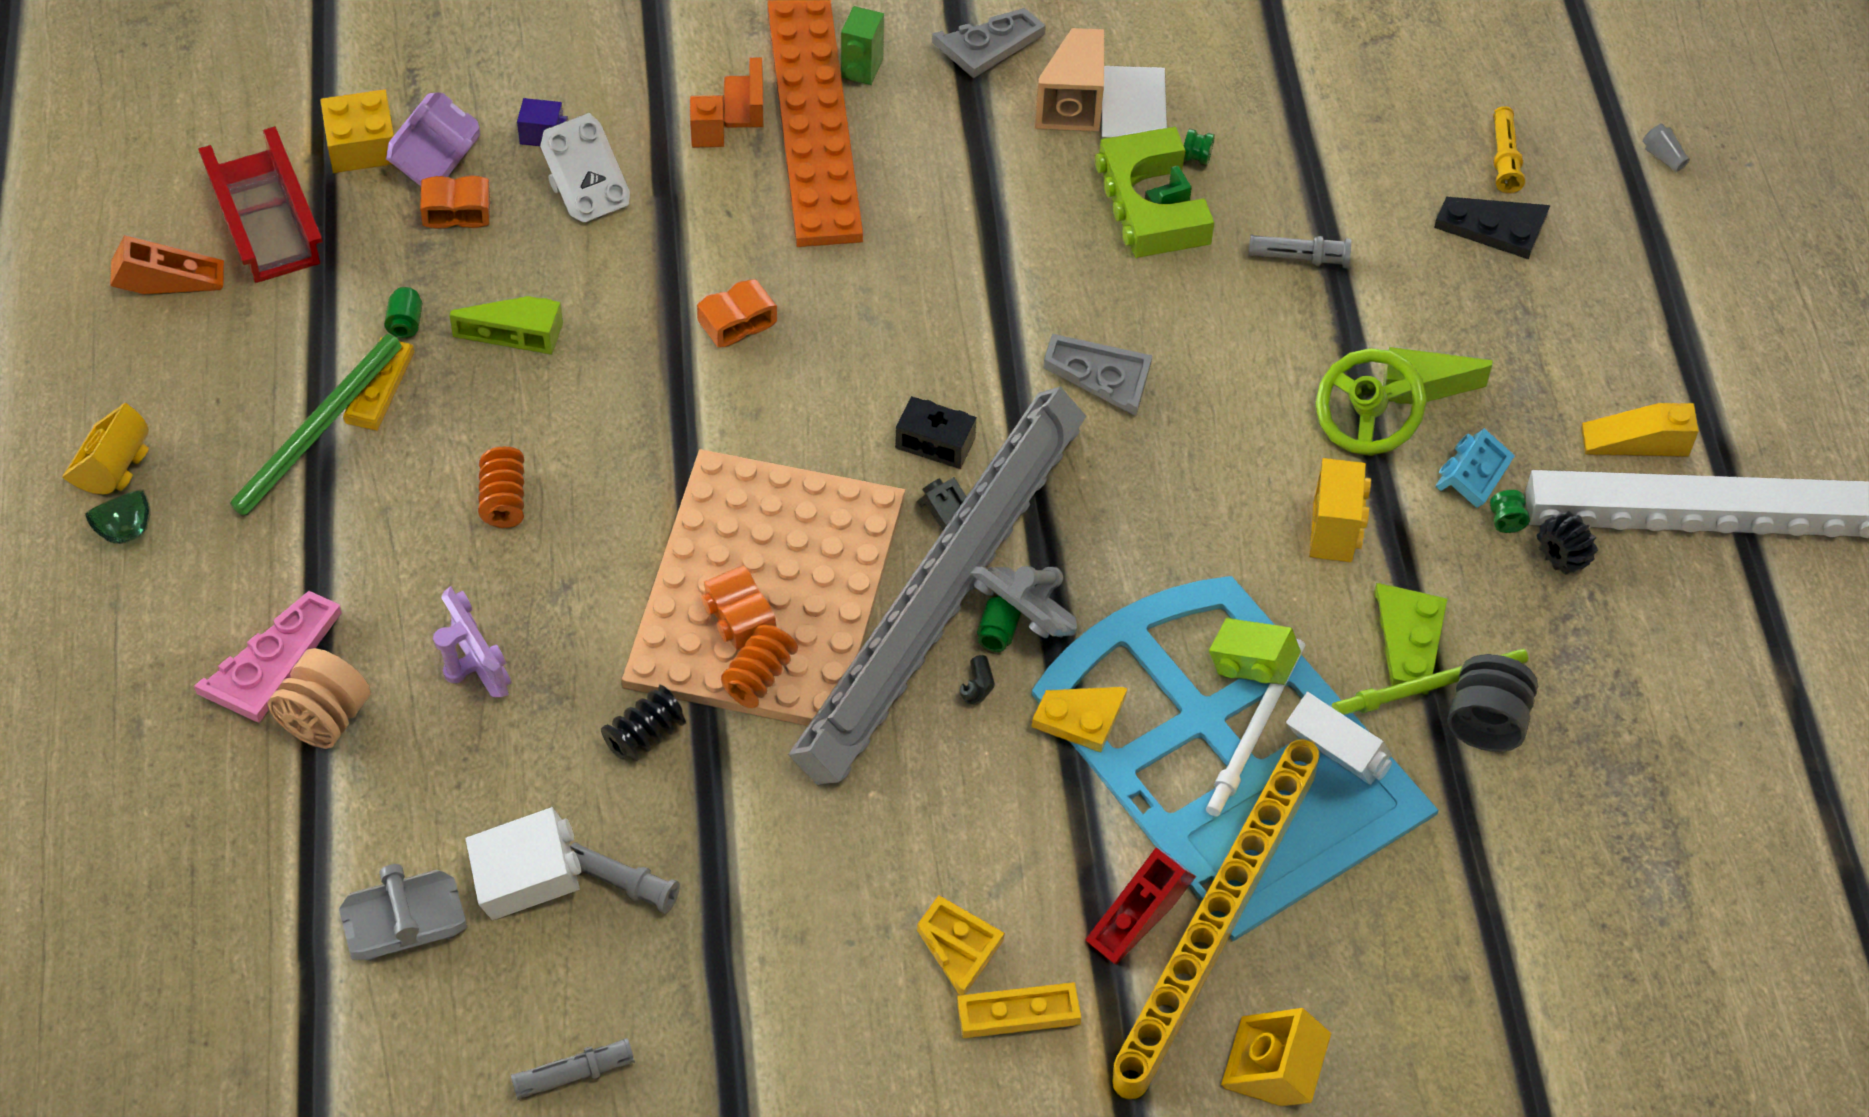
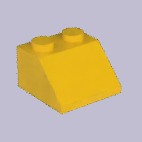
M1304 1008L1242 1016L1221 1086L1227 1090L1278 1106L1312 1103L1331 1032Z

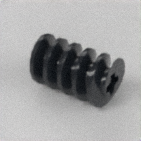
M659 684L658 690L654 689L648 692L647 699H639L636 701L635 708H627L624 711V717H615L612 721V726L604 725L601 728V733L610 750L618 758L623 760L628 755L631 759L637 761L640 759L636 749L638 746L645 752L651 751L649 738H652L657 743H661L663 738L659 730L663 729L669 735H672L674 728L671 721L674 720L680 726H684L686 720L682 713V708L674 695L665 686Z

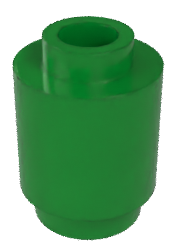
M400 287L390 295L384 327L391 335L398 338H409L418 332L423 303L416 290L409 287Z
M1000 596L989 599L977 629L978 643L984 649L992 652L1004 651L1006 646L1012 643L1021 612Z

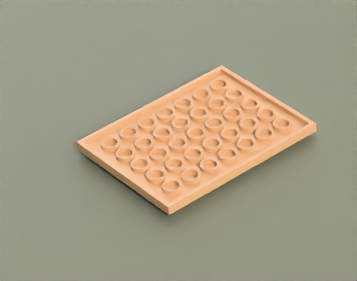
M699 449L621 680L622 688L648 693L654 689L658 690L659 684L669 689L674 697L679 700L808 726L863 647L904 503L905 489ZM742 565H745L759 591L771 607L776 618V627L788 633L798 646L797 653L790 655L791 661L786 666L782 665L783 672L781 675L774 676L775 683L773 686L766 687L767 694L765 697L758 698L759 705L756 708H747L740 705L724 689L721 682L722 673L729 668L731 661L737 658V654L742 648L736 650L731 641L724 642L717 628L719 620L715 614L709 615L701 599V595L705 594L704 581Z

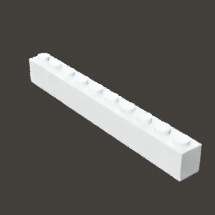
M1532 470L1525 490L1527 511L1530 517L1529 525H1542L1548 518L1570 511L1574 516L1580 515L1583 523L1590 525L1589 528H1614L1617 530L1627 528L1649 529L1651 531L1684 530L1686 532L1715 531L1721 533L1744 532L1759 535L1774 533L1791 534L1794 536H1861L1869 538L1868 481Z

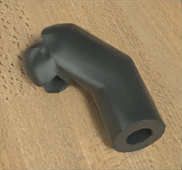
M979 655L971 659L970 664L974 679L968 680L967 686L963 683L960 686V695L968 704L981 703L995 686L990 664L985 655Z

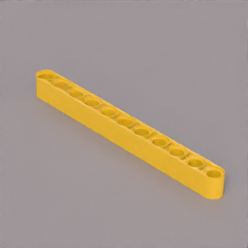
M1299 739L1291 742L1286 747L1114 1062L1112 1082L1114 1090L1122 1098L1137 1099L1147 1091L1315 779L1319 761V750L1312 742ZM1295 761H1302V762H1305V763L1308 764V765H1306V766H1300V765L1295 764L1294 762H1295ZM1285 790L1290 792L1291 795H1282L1277 791ZM1262 820H1270V821H1273V822L1276 823V824H1275V825H1265V824H1263L1261 821H1262ZM1254 850L1257 851L1259 855L1251 856L1246 854L1244 851ZM1230 880L1240 881L1243 885L1235 887L1227 882ZM1213 911H1221L1225 913L1227 916L1218 918L1214 917L1210 913ZM1196 942H1204L1208 944L1210 947L1207 949H1199L1195 947L1193 944ZM1185 973L1189 974L1193 979L1182 981L1176 975ZM1168 1005L1172 1006L1176 1011L1164 1013L1158 1007ZM1150 1037L1158 1041V1044L1147 1046L1141 1043L1140 1040ZM1126 1070H1134L1141 1076L1136 1079H1128L1122 1073Z

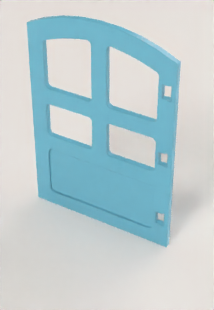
M1232 576L1200 580L1172 587L1144 597L1112 613L1072 642L1047 668L1032 689V696L1039 704L1046 690L1074 689L1084 676L1117 647L1123 646L1129 650L1179 709L1180 714L1119 749L1112 747L1108 741H1106L1102 752L1073 742L1071 744L1151 842L1196 875L1189 888L1201 902L1207 893L1202 885L1210 880L1213 882L1288 745L1264 759H1258L1252 753L1250 754L1239 776L1241 783L1235 794L1229 796L1219 816H1212L1206 811V807L1216 788L1174 813L1166 812L1138 779L1136 773L1196 738L1204 739L1223 763L1228 766L1241 740L1225 721L1262 700L1270 683H1260L1255 680L1240 678L1211 696H1204L1151 636L1148 629L1188 615L1216 609L1224 610L1231 619L1275 625ZM1301 655L1285 686L1293 688L1301 699L1306 692H1309L1330 707H1332V703L1341 701L1331 687ZM1353 713L1344 715L1366 729ZM1319 752L1315 779L1232 931L1230 938L1232 941L1237 940L1435 817L1439 810L1392 757L1389 758L1392 761V765L1387 774L1380 781L1375 779L1372 785H1369ZM1295 761V762H1294L1295 764L1300 765V766H1306V765H1308V764H1306L1305 762H1302V761ZM1285 790L1277 791L1282 795H1291L1290 792ZM1138 795H1141L1151 807L1144 814L1131 800ZM1262 820V821H1261V822H1262L1263 824H1265V825H1275V824H1276V823H1274L1273 821H1270V820ZM1254 850L1244 851L1246 854L1251 856L1259 855V853ZM1230 880L1227 882L1235 887L1243 885L1240 881ZM1213 911L1210 913L1214 917L1218 918L1227 916L1225 913L1221 911Z

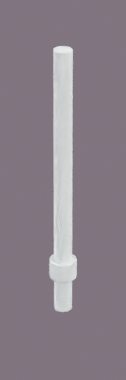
M1297 639V642H1298V645H1299V647H1300L1301 653H1300V655H1299V657H1298V659H1297V661H1296V663H1295V665H1294V667H1293V669H1292V671H1291V673H1290V675H1289V677H1288V679H1287L1285 685L1287 684V682H1288V680H1289V678H1290V676H1291V674H1292V672H1293V670H1294V668H1295V666H1296V664H1297V662H1298V660H1299V658H1300V656H1301V654H1302V652H1303V650H1304V648H1305V643H1304L1303 641L1299 640V639ZM1269 684L1227 768L1220 771L1214 783L1216 790L1206 807V811L1210 815L1219 816L1229 796L1235 794L1241 783L1239 776L1285 685Z

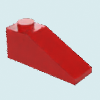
M1156 847L1085 940L1117 965L1173 908L1196 878V875L1168 853Z

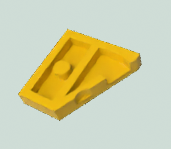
M1106 687L1046 690L1034 714L1031 727L1102 752L1126 699L1127 688Z
M940 895L937 896L917 924V932L959 995H966L1004 941L1005 935L1004 932Z

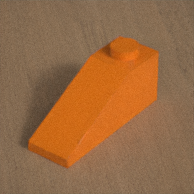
M124 235L111 260L110 286L141 294L214 291L223 288L224 260Z

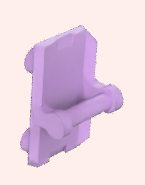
M444 93L427 94L389 141L387 160L420 186L421 180L428 177H448L480 136L478 121L469 113H464L454 105L453 101Z
M450 586L443 592L441 598L450 611L452 617L451 627L440 628L433 636L435 646L441 651L444 660L443 673L445 679L450 683H459L464 680L466 675L476 671L492 697L508 696L507 685L511 684V680L503 666L506 664L501 650L496 644L491 647L487 645L470 614L472 606L463 591L455 594ZM457 643H459L466 655L461 659L458 658L455 646Z

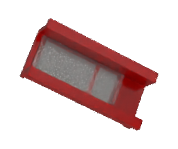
M276 126L263 130L267 147L266 151L225 163H218L211 145L198 148L243 265H249L255 283L319 265L320 259L316 244L323 242Z

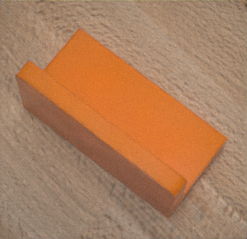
M762 57L749 58V76H726L724 78L725 127H764Z

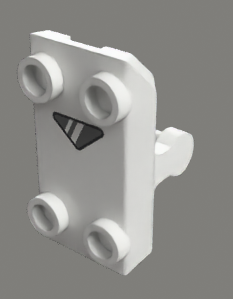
M587 113L544 130L540 147L552 172L548 176L549 182L555 193H561L570 216L582 222H589L629 205L630 191L604 130L595 117Z

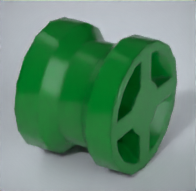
M1189 128L1184 142V161L1194 159L1198 160L1201 165L1208 166L1215 134L1207 133L1201 135L1196 130Z
M1504 490L1495 494L1490 499V508L1496 514L1493 519L1494 525L1499 532L1514 533L1529 525L1530 517L1528 511L1524 509L1526 500L1521 491Z

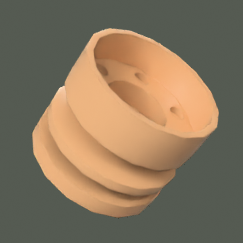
M312 648L304 652L290 672L291 678L282 681L278 690L273 693L267 704L270 713L276 721L289 733L312 746L327 749L335 745L341 733L349 725L348 719L354 718L368 700L371 692L363 676L346 661L325 650Z

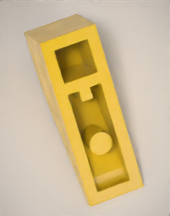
M1656 403L1583 422L1581 426L1585 455L1689 457L1699 432L1694 403Z

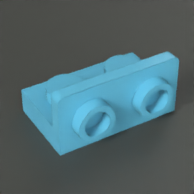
M1485 428L1473 436L1466 434L1455 446L1457 454L1442 466L1439 471L1442 476L1435 486L1442 491L1452 485L1476 508L1486 502L1515 457L1512 452Z

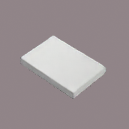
M1104 66L1101 139L1167 128L1165 68Z

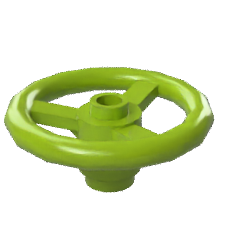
M1368 348L1351 352L1331 365L1319 383L1315 406L1319 425L1333 443L1350 453L1372 456L1393 451L1412 437L1423 421L1427 398L1423 379L1411 362L1392 351ZM1376 362L1388 364L1400 371L1404 379L1383 386L1373 376H1362L1354 381L1344 373L1355 365ZM1334 385L1349 394L1354 409L1360 415L1358 440L1341 432L1332 419L1329 401ZM1411 393L1413 401L1410 415L1401 429L1388 438L1373 441L1375 418L1384 413L1388 406V401Z

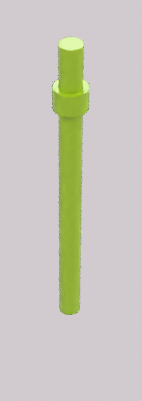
M1523 648L1501 654L1522 664L1527 663L1529 659L1527 651ZM1462 666L1379 690L1373 688L1357 692L1355 697L1332 703V708L1343 715L1357 711L1361 713L1371 712L1379 709L1381 704L1457 683Z

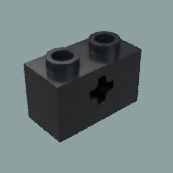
M911 396L896 425L895 448L961 469L976 438L977 417L961 410H953L938 405L930 400H922Z

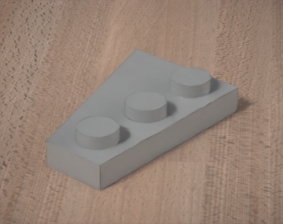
M1022 8L990 17L988 23L972 27L969 23L959 26V31L945 34L943 31L933 33L932 43L970 76L975 78L1045 35L1046 25L1028 10Z
M1052 334L1044 358L1043 368L1137 416L1152 363V355Z

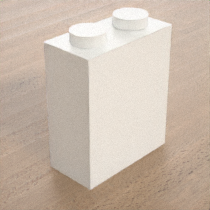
M1306 692L1286 721V724L1298 738L1312 742L1316 745L1319 752L1369 785H1372L1375 779L1380 781L1392 765V761L1389 760L1392 753L1384 741L1309 692Z
M553 807L465 838L478 905L492 921L580 890L577 875L581 873V866L574 851L571 852L569 843L574 840L573 830L568 819H561Z

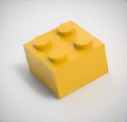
M386 89L320 99L333 173L392 165L386 158L389 141L394 136Z
M1322 458L1313 500L1309 557L1352 562L1355 548L1362 549L1364 528H1367L1369 507H1366V499H1369L1371 478L1365 477L1366 463Z

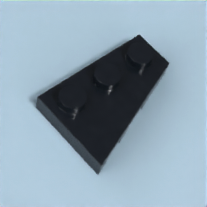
M1446 196L1436 218L1434 228L1529 259L1547 218L1550 205Z

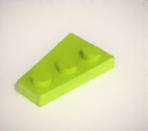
M1376 583L1374 592L1376 601L1379 604L1380 625L1385 637V653L1391 686L1432 675L1448 598Z

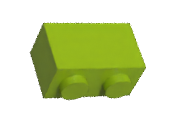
M1226 618L1209 649V653L1218 675L1228 678L1236 677L1255 680L1260 683L1285 685L1301 650L1291 627Z

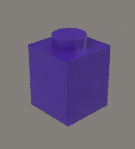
M523 98L517 119L520 144L540 146L544 130L569 121L568 116H563L562 102Z

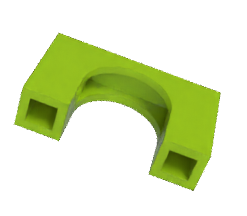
M1176 126L1100 139L1099 153L1095 154L1096 169L1098 173H1103L1106 195L1107 197H1112L1114 202L1113 211L1116 221H1121L1123 225L1124 243L1126 246H1131L1135 258L1206 246L1212 243L1215 222L1205 198L1174 204H1157L1142 198L1133 189L1134 185L1144 179L1171 174V167L1178 165L1183 171L1185 148Z

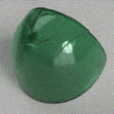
M139 489L106 501L88 510L85 516L91 528L100 537L113 544H123L141 537L147 531L151 517V507L144 489Z

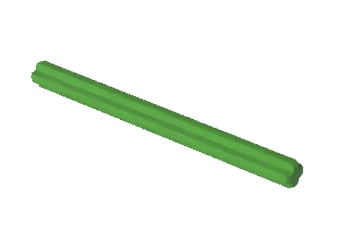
M385 335L234 496L230 504L237 513L243 516L248 515L400 351L402 345L395 336Z

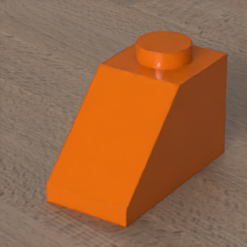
M724 95L690 96L692 148L724 147Z

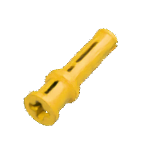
M1502 106L1495 109V113H1493L1497 154L1494 157L1493 163L1498 171L1495 183L1499 191L1515 193L1521 190L1526 182L1525 176L1521 172L1523 157L1517 150L1514 111L1510 107Z

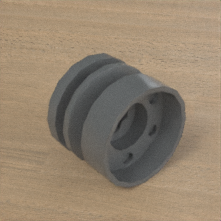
M1484 654L1473 656L1466 660L1460 670L1459 681L1456 685L1457 693L1452 700L1447 719L1449 729L1456 738L1467 745L1485 751H1510L1521 746L1526 738L1530 722V711L1534 706V698L1538 690L1537 677L1530 668L1521 662L1502 655Z

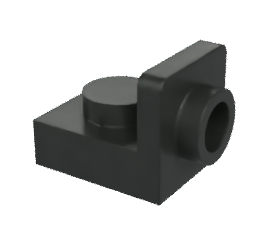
M955 477L945 483L939 478L922 489L925 495L916 501L920 508L927 505L942 531L967 497Z

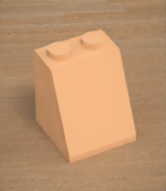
M1072 28L1038 78L1035 129L1100 131L1104 91V29Z

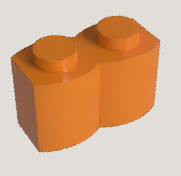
M474 175L457 179L443 176L422 179L420 204L422 225L429 228H448L454 225L478 228L489 225V179Z
M751 279L736 283L727 292L706 296L697 304V319L717 347H726L740 341L747 334H756L774 325L777 322V305L757 279Z
M745 565L704 581L705 594L701 595L705 610L709 615L715 614L719 620L717 628L724 642L731 641L736 650L745 647L746 641L753 636L754 630L759 625L776 627V618L773 611L759 591Z

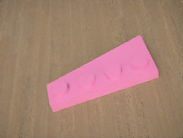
M308 591L276 617L274 625L261 635L257 633L247 641L248 646L234 658L229 656L218 665L219 671L208 680L203 678L195 684L196 694L260 723L269 711L267 703L270 697L278 690L284 679L291 678L290 672L304 652L308 649L316 648L341 615L340 604Z

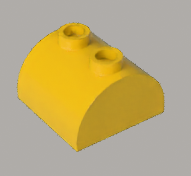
M124 403L95 423L62 478L72 485L94 494H109L115 488L122 491L133 477V474L127 470L130 463L138 464L149 450V447L143 443L149 431L143 417L127 403Z

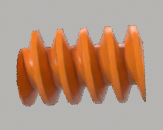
M506 446L495 447L487 450L479 460L480 493L478 496L479 517L491 526L499 528L515 527L524 518L522 510L524 508L523 474L525 469L523 463L525 459L524 454L519 449Z
M759 625L754 630L753 636L746 641L745 647L739 650L737 658L733 659L729 668L722 673L721 682L726 692L740 705L747 708H756L759 705L758 698H763L767 694L766 687H771L775 683L774 676H779L783 672L782 665L786 666L791 661L790 655L797 653L798 646L796 641L782 629L771 625Z

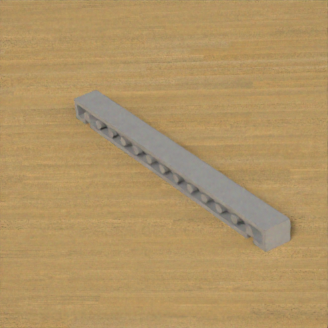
M1061 386L1040 392L1035 397L788 754L817 785L838 783L850 773V765L853 760L869 745V737L874 729L888 717V709L893 701L904 693L907 688L906 682L912 673L923 665L926 659L925 654L931 645L935 644L942 637V629L948 620L958 613L961 608L960 602L964 596L975 587L974 583L977 578L971 575L970 572L975 567H985L994 560L996 549L1002 541L1010 536L1013 531L1012 526L1017 518L1029 508L1031 497L1046 483V475L1050 469L1063 458L1062 452L1067 444L1079 434V427L1086 418V415Z

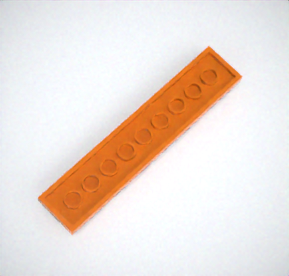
M768 0V17L797 247L863 242V229L831 0Z

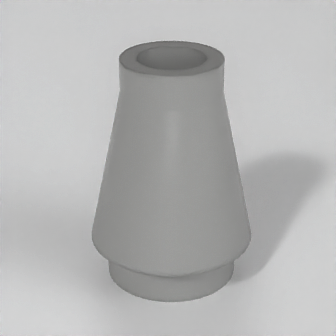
M1659 124L1651 129L1643 138V142L1646 145L1645 150L1668 165L1674 172L1680 171L1689 163L1690 158L1685 154L1671 127L1666 128L1663 124Z

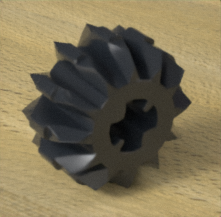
M1570 511L1552 516L1540 525V532L1536 535L1541 543L1538 548L1546 556L1545 561L1549 560L1555 571L1561 570L1565 575L1589 566L1590 562L1595 560L1594 554L1598 552V548L1594 543L1596 536L1591 534L1589 530L1590 525H1585L1580 515L1574 516Z

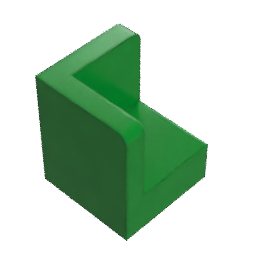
M1177 165L1171 167L1169 184L1145 191V199L1157 204H1174L1190 201L1192 187Z

